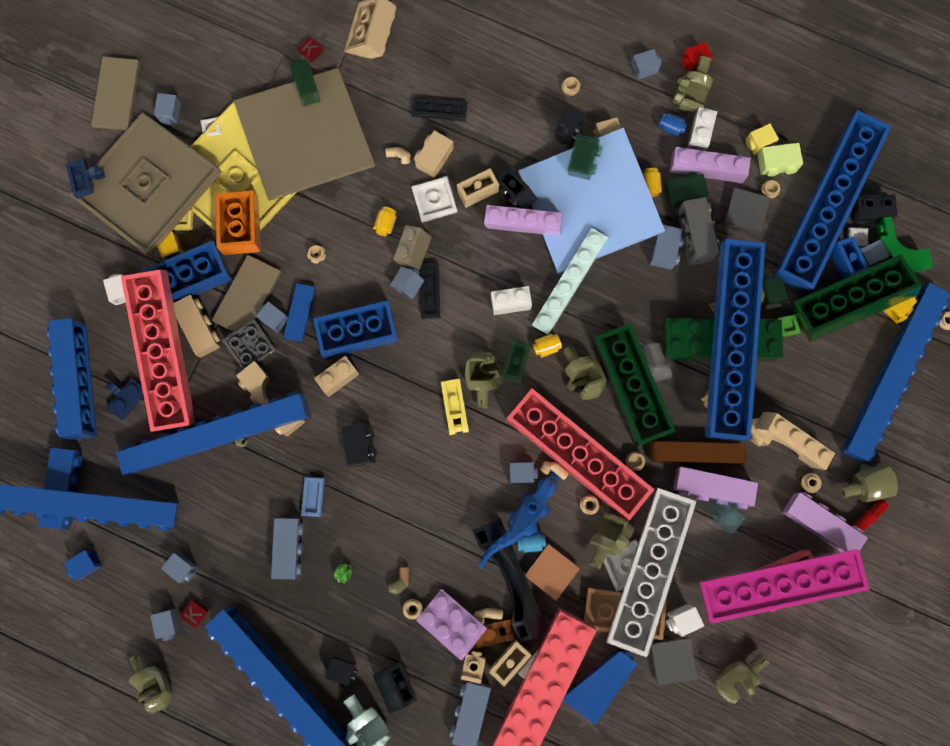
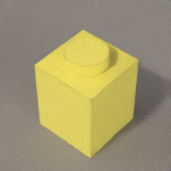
M768 124L751 132L746 138V145L756 155L762 147L774 146L779 138L771 124Z

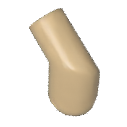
M402 147L385 148L386 157H399L402 164L410 163L411 155Z
M545 461L540 467V471L544 475H548L552 471L563 480L569 475L566 469L555 462Z
M485 608L476 611L473 616L483 624L484 618L502 619L503 610Z

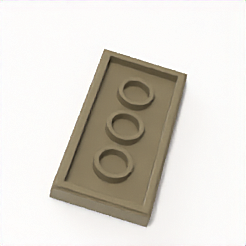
M102 57L91 123L93 128L126 131L131 126L140 69L139 60Z
M247 255L212 321L234 332L251 320H257L258 309L266 303L282 272Z

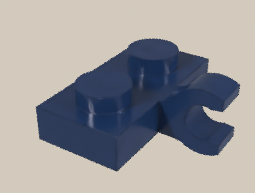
M84 158L66 164L73 196L77 199L95 193L92 184L93 179L101 180L105 178L104 170L100 171L98 165L89 169Z
M133 378L123 389L111 381L105 386L116 395L106 408L121 420H124L144 397L142 385Z

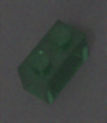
M308 59L289 63L302 107L320 102Z
M577 134L567 169L569 176L590 180L591 176L596 174L598 165L595 164L596 158L601 156L603 148L600 145V139Z
M690 173L683 178L675 176L668 179L664 186L669 208L681 206L683 201L707 198L709 195L704 173Z
M512 340L502 374V381L520 385L531 345Z

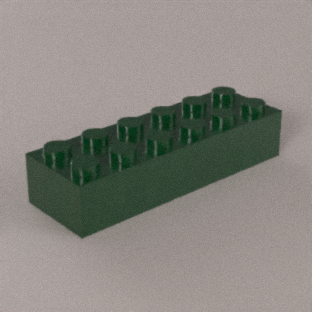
M902 254L794 301L792 313L793 315L796 314L800 327L809 342H812L917 296L922 284Z
M666 318L662 322L663 360L711 361L714 319ZM760 319L757 361H778L783 358L782 320Z
M631 323L596 336L592 342L635 446L638 447L675 432L672 420Z

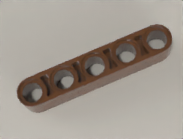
M655 441L650 442V462L746 464V444Z

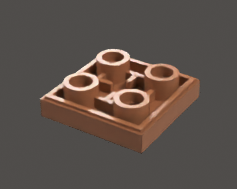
M548 544L527 571L525 577L553 599L557 600L580 568Z

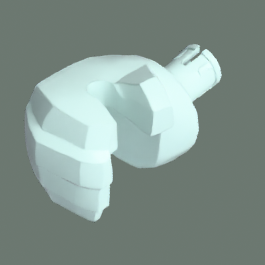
M355 694L345 700L344 704H346L354 717L352 718L353 721L347 724V743L349 745L356 743L357 746H384L391 737V733L378 712L373 707L363 710Z

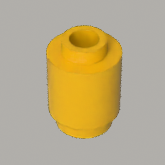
M657 168L645 169L643 171L644 180L651 197H656L662 192L661 175Z
M382 207L379 210L373 227L378 235L386 236L391 234L396 220V211L392 208Z
M550 334L534 340L535 344L532 345L535 355H539L541 358L556 353L558 349L562 348L557 334Z

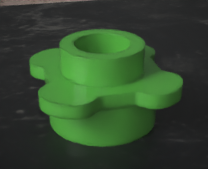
M345 563L338 565L334 575L338 583L342 582L345 584L350 579L352 574L351 565Z

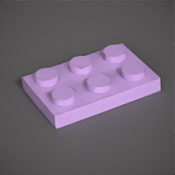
M443 589L438 592L416 620L460 660H463L487 629L486 626Z

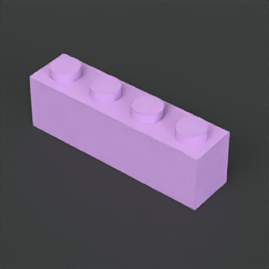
M676 147L671 156L669 173L743 183L749 175L750 158Z
M487 205L484 224L488 229L561 236L564 218L562 213Z
M678 467L676 469L673 491L678 492V495L683 497H689L691 494L697 496L698 500L709 501L710 498L717 500V504L728 506V503L736 504V508L747 510L748 507L755 506L758 483Z
M805 492L792 495L782 511L783 514L840 552L854 549L861 550L868 537L862 534L863 531L853 525L851 527L845 523L846 519L837 514L833 515L829 512L827 506L812 501L813 498Z

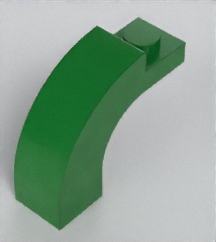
M892 216L884 217L877 222L876 232L879 238L874 242L881 240L887 250L889 257L883 260L884 262L902 254L914 273L925 272L933 267L929 248L910 250L899 243L895 235Z

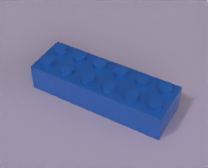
M73 318L48 321L47 335L50 339L48 352L52 360L50 373L53 376L52 393L55 396L53 410L57 418L55 431L58 437L70 440L97 437L87 326Z

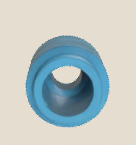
M537 531L529 537L523 536L517 541L518 551H523V553L542 551V547H546L545 535H541L540 531Z

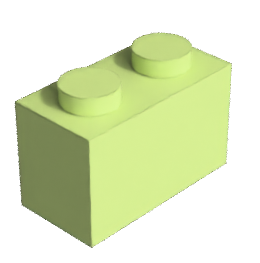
M799 143L762 147L757 154L761 175L775 176L783 172L793 174L803 165Z

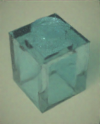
M725 505L712 522L727 533H735L745 519V516L730 505Z

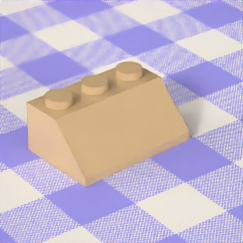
M364 0L358 2L344 52L370 59L382 56L385 52L386 41L390 35V27L395 18L397 6L388 0Z

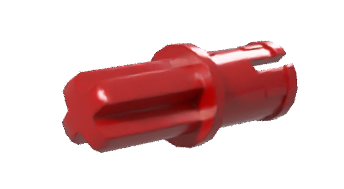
M883 499L878 500L870 509L864 510V514L853 526L860 528L864 532L873 522L878 521V517L889 505Z

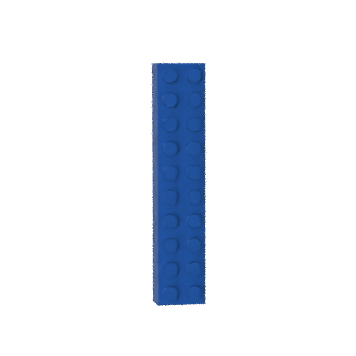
M859 110L850 117L772 276L773 278L806 294L814 289L892 126Z
M725 239L720 244L705 437L741 441L751 440L765 243Z
M233 606L223 609L205 626L208 630V636L212 640L219 642L222 652L234 659L236 668L248 675L247 679L253 686H258L262 691V697L267 702L271 701L273 703L276 713L289 721L288 725L295 733L298 732L303 737L302 741L306 746H357L356 743L351 745L347 743V733Z

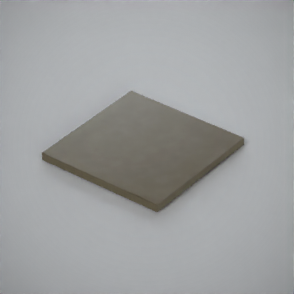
M338 68L233 101L269 201L375 167Z
M142 112L95 165H98L100 171L104 170L105 178L92 180L95 193L79 199L73 196V192L70 196L146 256L150 257L218 178L222 170Z

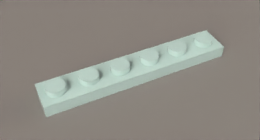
M593 228L590 229L532 326L547 335L550 334L608 240L607 236Z

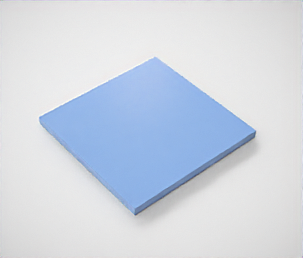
M624 127L519 170L521 179L537 197V200L532 204L533 210L558 212L563 215L561 236L543 235L558 274L565 272L591 228L608 237L596 259L665 232Z

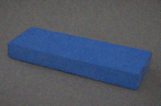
M296 283L283 336L284 339L303 342L315 295V287Z

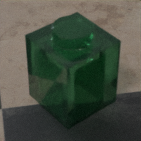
M774 276L763 279L764 307L780 304L788 299L782 277L774 278Z

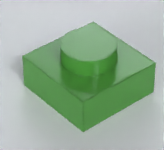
M796 314L777 318L782 320L783 337L801 333Z

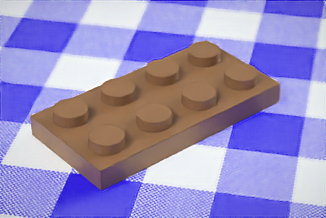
M587 588L583 621L595 626L597 631L609 632L622 593ZM665 599L653 639L663 640L667 599Z

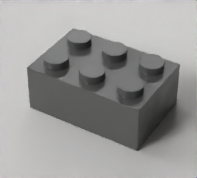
M706 197L683 201L676 213L679 228L683 229L681 236H684L683 245L688 266L711 262L720 250L719 239H716L715 236L716 225L710 215L712 213L711 205L707 203Z

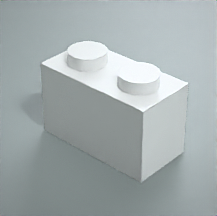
M698 108L694 116L687 149L707 150L717 111Z
M529 286L491 292L493 315L531 310L532 302Z
M686 604L666 613L668 619L665 621L669 630L680 636H685L704 627L694 606Z

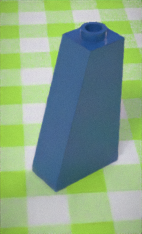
M617 649L567 690L562 701L596 725L637 665L633 661L634 656L626 650L622 653Z

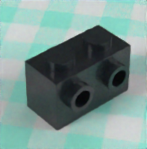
M569 104L557 121L554 137H556L559 143L570 146L573 141L577 142L584 126L585 113Z
M510 167L496 177L500 185L499 191L505 198L507 196L510 197L509 201L515 208L519 206L521 209H527L537 200L531 188Z
M881 192L876 195H869V193L859 194L852 208L853 223L879 222L884 217L892 216L893 220L898 216L895 194H888L887 192Z
M360 423L342 427L347 466L358 467L376 463L377 450L373 445L374 430L371 425Z
M401 662L388 666L373 675L389 713L404 709L418 700Z

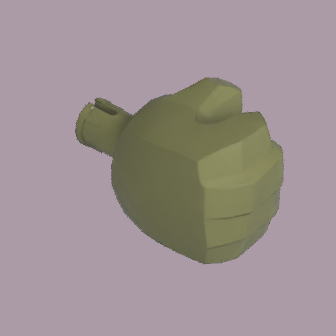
M701 56L696 72L689 71L678 79L679 87L672 101L678 106V109L695 112L699 107L704 108L707 93L711 89L714 80L711 76L707 75L712 59Z
M574 346L567 347L563 351L570 362L565 369V373L570 378L567 389L573 391L579 386H585L578 395L580 399L590 400L598 398L606 384L602 368L597 361L589 356L579 357Z
M477 351L466 359L465 380L469 389L477 391V408H489V391L497 389L496 379L502 375L501 370L487 371L484 369L485 364L496 362L495 355L492 352Z
M888 462L876 463L875 467H869L866 463L860 465L859 471L853 476L852 484L840 486L839 493L844 499L856 495L862 502L896 496L898 491L896 470Z
M604 513L597 533H594L590 540L591 545L596 550L589 565L600 570L607 554L616 556L629 546V539L635 531L634 527L629 524V520L614 514Z
M760 653L748 665L740 660L729 664L715 679L717 693L727 702L735 704L740 699V696L734 687V683L739 682L749 696L754 695V687L761 684L757 674L769 665L768 660H765V657Z
M142 654L135 655L138 663L134 657H131L129 661L135 674L129 679V683L137 690L135 697L138 701L142 702L149 695L157 693L156 696L145 702V710L149 713H155L167 708L173 695L165 674L157 666L147 667Z

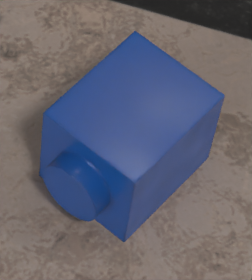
M84 550L64 563L67 568L66 573L73 580H81L102 567L93 550Z

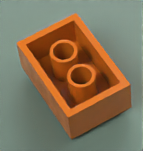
M253 190L216 194L217 248L223 255L261 252L259 199Z

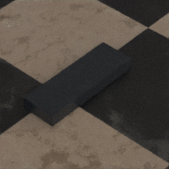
M413 97L411 116L466 122L468 102Z
M439 262L422 263L420 277L424 282L421 285V319H441Z

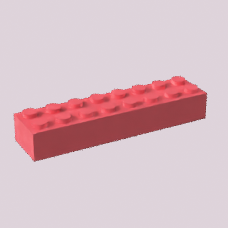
M155 270L121 276L150 431L191 425L196 421L167 270Z
M534 389L527 393L506 419L507 422L627 520L633 517L654 491L650 485Z
M558 608L491 746L541 745L597 631L595 626Z

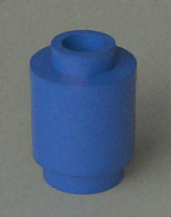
M664 113L659 127L662 128V131L679 137L680 133L684 134L688 124L685 123V118L672 113Z

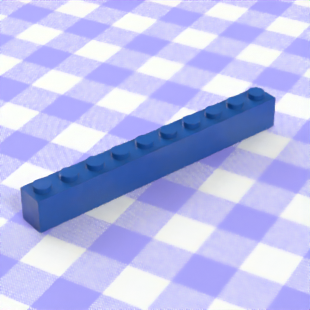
M932 283L921 287L916 297L917 302L913 306L914 310L904 321L841 449V452L861 463L874 458L876 454L875 448L884 438L885 434L883 431L893 419L891 415L901 403L899 398L907 390L910 376L917 370V361L923 357L925 353L924 347L932 339V331L941 320L940 314L949 304V292Z
M292 392L286 394L287 398L281 400L278 397L268 400V404L262 406L261 403L249 406L250 410L244 412L243 409L231 412L232 415L228 417L221 415L214 417L213 421L209 423L206 421L198 422L191 429L183 427L177 429V433L172 435L164 433L159 435V439L156 440L152 438L140 441L141 445L138 446L134 444L124 446L122 451L116 452L122 475L134 474L310 418L311 414L304 394Z
M0 484V513L3 514L5 510H11L13 515L26 516V512L34 513V517L47 518V514L55 515V519L68 520V517H76V521L79 522L97 519L96 523L109 524V521H116L118 526L129 527L130 523L138 524L137 528L150 529V525L158 526V530L170 531V527H176L178 503Z

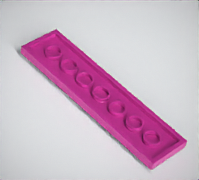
M859 549L699 582L708 623L710 624L870 590Z

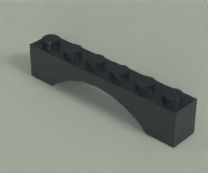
M501 519L473 530L479 548L484 553L491 544L506 533ZM512 545L497 551L490 558L500 569L510 592L513 629L519 643L532 640L548 631Z

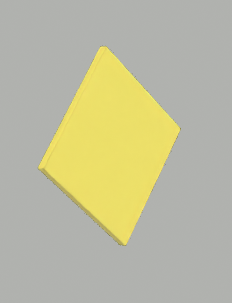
M234 102L190 146L222 170L218 178L190 209L215 232L216 194L253 190L259 199L260 230L297 193L295 192L271 201L268 200ZM220 123L221 134L206 137L210 132L217 131L216 125Z

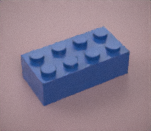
M214 241L142 270V272L167 270L173 303L188 295L194 297L232 281L223 255L218 250L217 244Z
M389 301L313 318L321 356L324 359L399 342Z

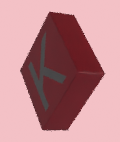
M310 37L297 49L298 53L310 63L324 51Z
M192 600L180 615V618L196 629L209 611L195 600Z

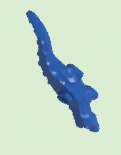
M554 472L539 481L535 493L523 495L521 507L518 511H513L509 515V529L502 537L490 545L478 563L479 569H482L487 560L497 551L514 544L523 536L529 537L537 532L538 527L536 523L550 512L546 501L557 489L558 475Z

